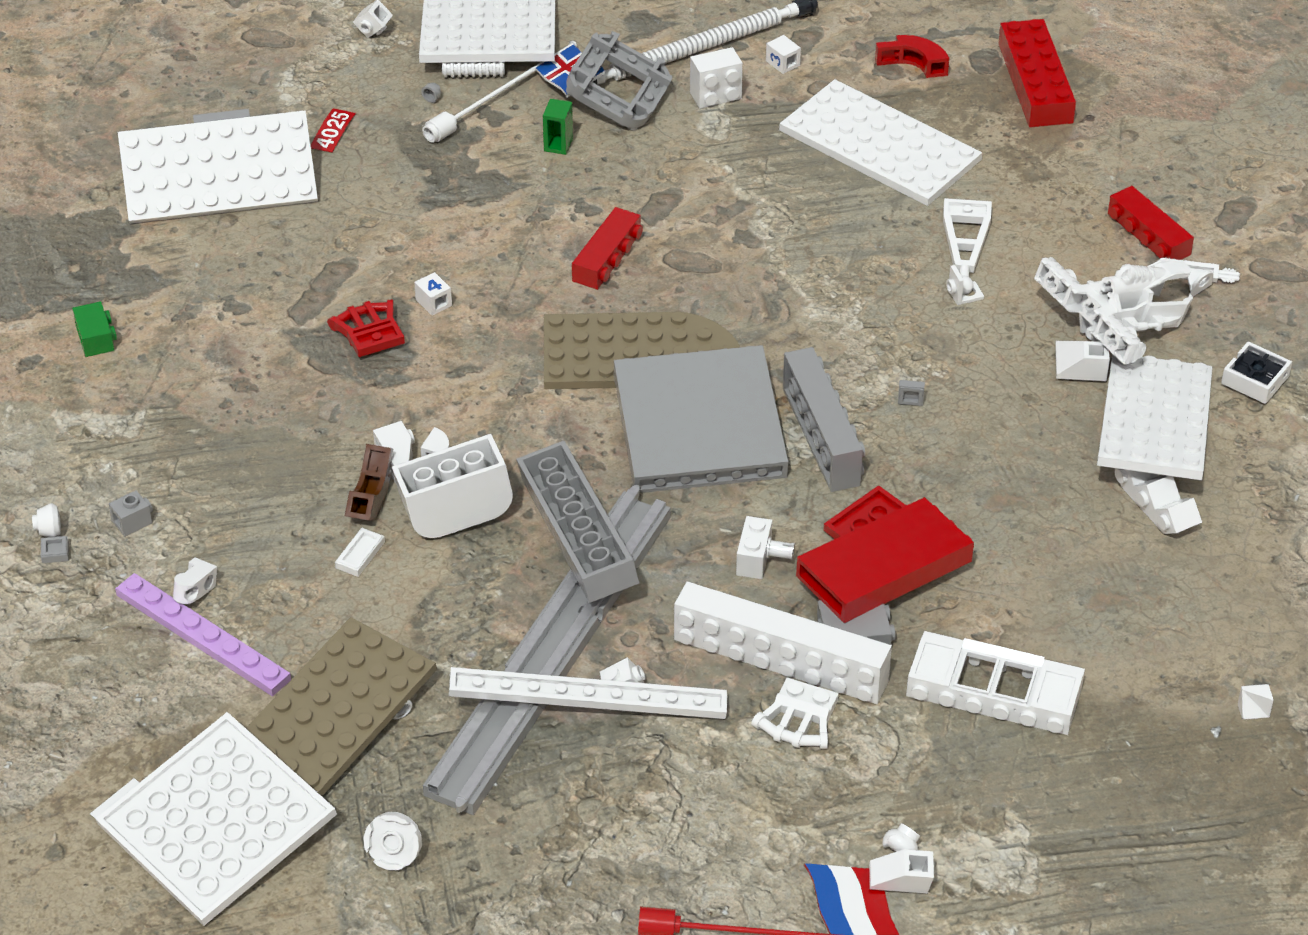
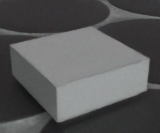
M900 380L898 404L923 406L925 382Z
M68 536L41 538L42 563L69 561Z

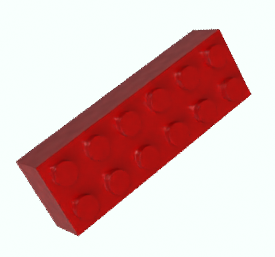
M1032 19L1000 23L998 45L1028 126L1040 127L1074 123L1076 100L1045 20Z

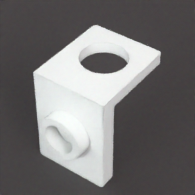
M955 265L950 266L949 279L946 281V286L955 303L960 305L983 300L984 295L975 281H973L972 289L975 294L973 296L963 295L964 279Z

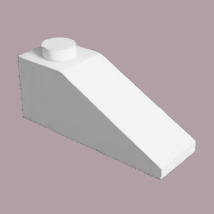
M402 421L373 430L374 445L394 449L389 473L395 484L392 466L412 460V444L415 443L412 431L410 429L407 430Z

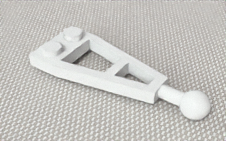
M944 198L943 224L952 263L957 267L964 279L963 295H966L973 289V281L969 277V272L974 273L990 227L992 201ZM952 222L981 224L977 239L956 238ZM959 250L972 251L970 260H961Z

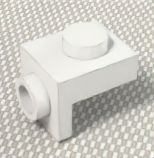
M628 657L600 671L601 680L644 683L643 680H645L642 668L639 665H635Z

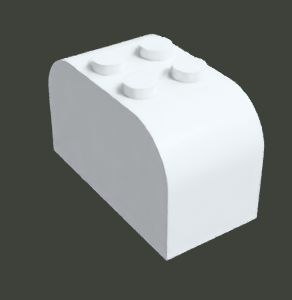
M491 434L392 466L398 492L412 526L423 537H442L495 519L502 515L512 502L513 493L506 464Z

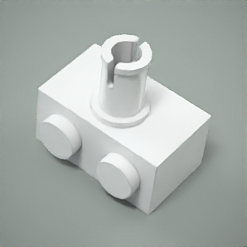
M746 516L737 551L736 575L762 579L767 558L773 556L793 560L795 543L773 541L771 519Z

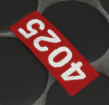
M333 108L312 141L311 149L333 152L344 130L356 113Z

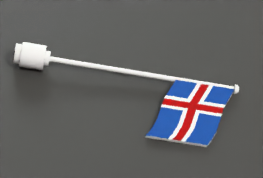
M570 41V45L555 53V61L540 62L455 116L448 112H442L430 119L422 128L424 137L429 142L441 141L456 131V120L534 71H537L547 82L559 88L566 97H569L570 95L566 92L567 77L573 65H575L582 54L577 48V43ZM602 66L592 82L605 74Z

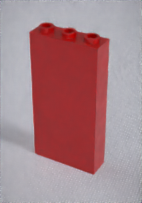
M923 497L798 556L796 577L843 623H846L972 562L974 542L952 520H949L939 511L937 506Z

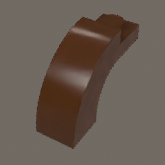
M366 444L359 481L355 489L349 491L344 516L369 521L374 520L378 516L390 483L391 476L389 471L394 449Z

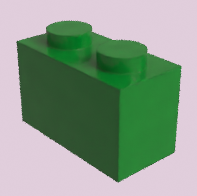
M550 98L543 113L544 152L566 155L573 140L572 102Z
M102 302L73 307L75 326L85 357L114 351L113 341L117 340L114 326H109L112 324L109 310L104 311Z

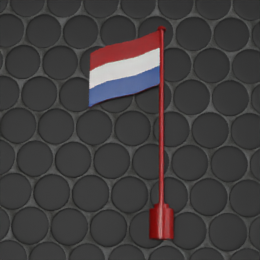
M804 863V867L814 884L819 912L829 934L681 922V916L675 915L676 909L640 906L638 935H674V933H680V928L765 935H899L890 916L885 891L870 889L869 868Z

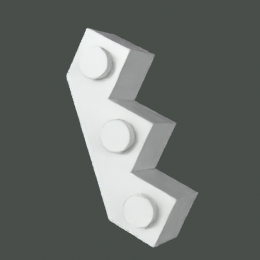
M1115 468V477L1123 490L1163 534L1178 533L1202 523L1194 498H1180L1173 476Z

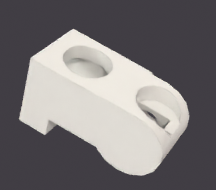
M194 557L189 561L188 570L175 576L173 599L181 604H190L200 599L216 586L217 566Z

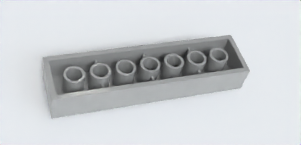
M565 441L517 458L523 483L589 603L639 584L633 558Z

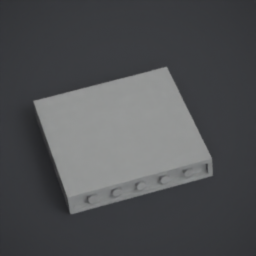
M763 345L614 360V381L633 486L639 485V493L787 478L788 458Z

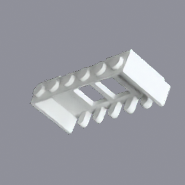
M924 631L908 675L906 696L1048 730L1053 733L1068 735L1081 693L1085 669L1045 660V657L988 643L966 638L961 640ZM967 656L969 657V663L974 666L979 665L980 660L995 663L987 691L958 684ZM1007 666L1023 669L1022 675L1025 678H1031L1025 700L996 693L1001 674L1006 671Z

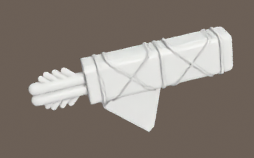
M1180 260L1192 269L1188 277L1181 278L1188 280L1192 296L1212 285V282L1217 283L1218 279L1227 283H1233L1240 279V273L1234 269L1224 268L1219 270L1218 264Z

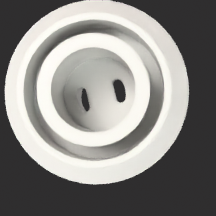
M50 503L37 509V515H32L33 530H39V535L45 537H58L61 535L58 506Z

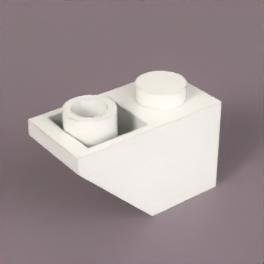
M903 849L870 860V889L927 894L934 879L933 851Z

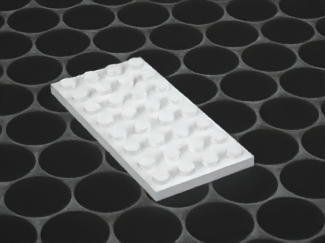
M835 79L779 124V131L926 206H929L982 160V152Z
M306 111L118 132L129 224L318 202Z
M1112 354L1097 466L1202 480L1212 366L1204 363H1186L1177 359H1157L1153 356H1144L1137 359L1134 363L1124 365Z

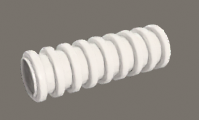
M443 62L442 74L444 78H447L448 75H451V78H454L455 75H458V78H461L462 75H465L466 78L469 75H472V77L479 75V77L486 75V77L493 75V77L497 75L503 77L505 75V62Z

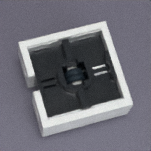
M1247 342L1238 352L1237 359L1233 358L1224 368L1221 384L1266 404L1289 377L1292 361L1251 342Z

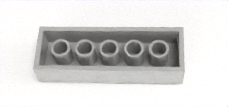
M813 347L785 352L783 391L830 491L835 492L860 486L861 475L864 474L862 457H865L864 444L857 439L856 428L848 420L847 409L840 404L839 393L832 387L830 374L824 371L821 356H817Z

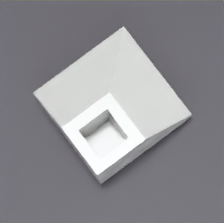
M1056 341V379L1107 380L1110 360L1109 350L1101 342Z

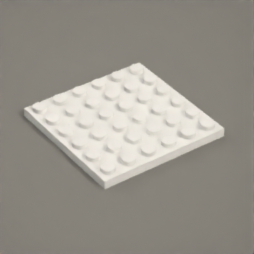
M424 0L419 63L555 61V0Z
M226 712L95 819L98 825L205 926L335 817L337 813L329 802Z

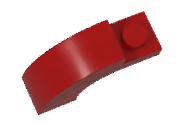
M896 35V41L876 43L875 62L877 66L910 64L921 69L926 78L948 76L949 56L941 46L931 40L914 35Z

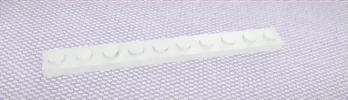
M451 667L449 696L719 719H725L727 714V690Z

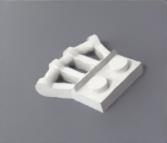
M786 678L780 692L776 696L775 702L763 713H757L751 724L758 730H764L773 737L774 741L780 743L783 740L792 743V746L800 748V746H820V749H827V723L837 704L839 693ZM780 712L785 713L779 725L776 726L770 722ZM794 716L803 719L796 732L788 731ZM812 722L819 724V735H806Z

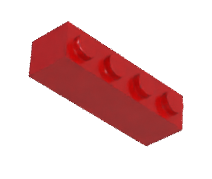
M1131 185L1110 195L1108 214L1111 218L1115 219L1159 258L1182 260L1191 255L1194 236Z
M615 207L572 262V281L596 290L600 288L603 282H607L612 270L619 266L625 253H629L634 241L641 237L643 232L641 215Z

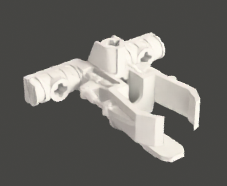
M1053 257L1042 258L1034 277L1068 312L1079 313L1081 333H1085L1087 338L1093 342H1101L1124 365L1136 362L1146 351V345L1140 342L1136 331L1152 328L1161 331L1162 328L1179 327L1193 299L1190 293L1189 297L1183 299V301L1152 302L1153 295H1160L1165 281L1185 278L1190 275L1192 269L1183 261L1176 259L1159 260L1148 266L1125 264L1120 270L1116 271L1115 276L1104 277L1101 281L1096 282L1089 280L1087 284L1081 285L1077 281L1073 270L1064 269Z

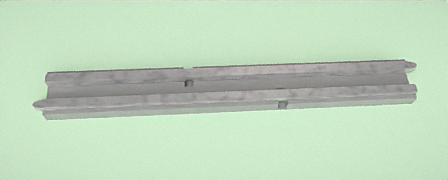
M639 485L632 486L627 492L623 491L608 513L609 519L633 558L636 570L671 518V507L666 506V502L656 499L653 505L638 501ZM570 569L505 664L504 672L566 677L623 590L589 603ZM481 699L423 784L424 796L456 808L458 813L463 811L474 815L547 704Z

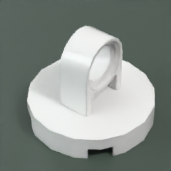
M386 812L378 815L367 826L363 837L366 853L369 851L374 859L373 862L386 870H400L410 865L419 855L422 847L421 832L417 824L409 816L399 812Z

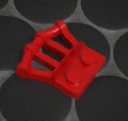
M393 299L387 300V302L375 303L366 301L362 303L363 305L357 307L352 305L347 307L338 316H332L327 320L331 330L339 331L348 338L350 346L354 348L358 357L405 344L404 335L394 319ZM376 312H387V318L380 320ZM360 316H368L372 323L364 325ZM348 320L352 321L356 328H351L345 322Z

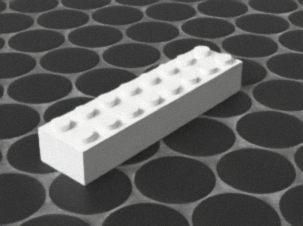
M686 582L674 603V640L683 644H689L708 652H714L733 660L755 665L762 669L780 673L787 677L802 680L809 684L824 687L834 692L846 694L874 704H878L889 682L892 645L691 582Z

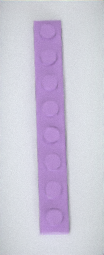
M132 574L115 588L118 597L272 697L291 681L290 672L184 604L176 602L173 597L137 574Z

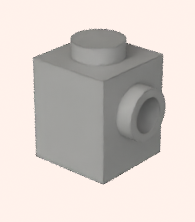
M137 490L109 503L112 522L124 537L152 524L150 513L153 509L151 503L147 498L143 499Z

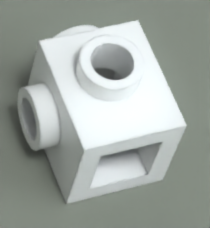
M376 0L364 8L353 23L369 38L373 34H381L386 29V24L393 15L379 0Z

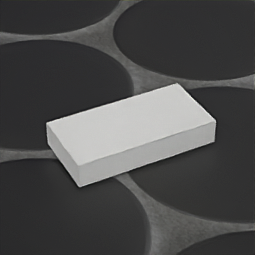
M361 528L335 561V568L359 577L385 543L384 536Z

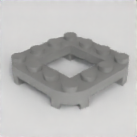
M612 31L610 35H598L596 32L592 35L575 65H573L567 77L566 92L590 108L635 131L649 120L672 80V75L669 74L668 69L664 66L666 63L664 59L659 57L655 62L618 41L619 33ZM605 60L645 81L631 103L592 82Z

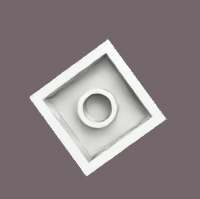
M733 47L690 57V94L699 109L742 99L743 63Z

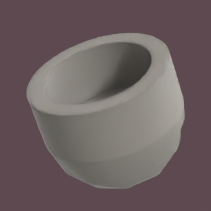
M429 83L422 88L421 94L426 101L433 103L440 97L441 88L436 83Z

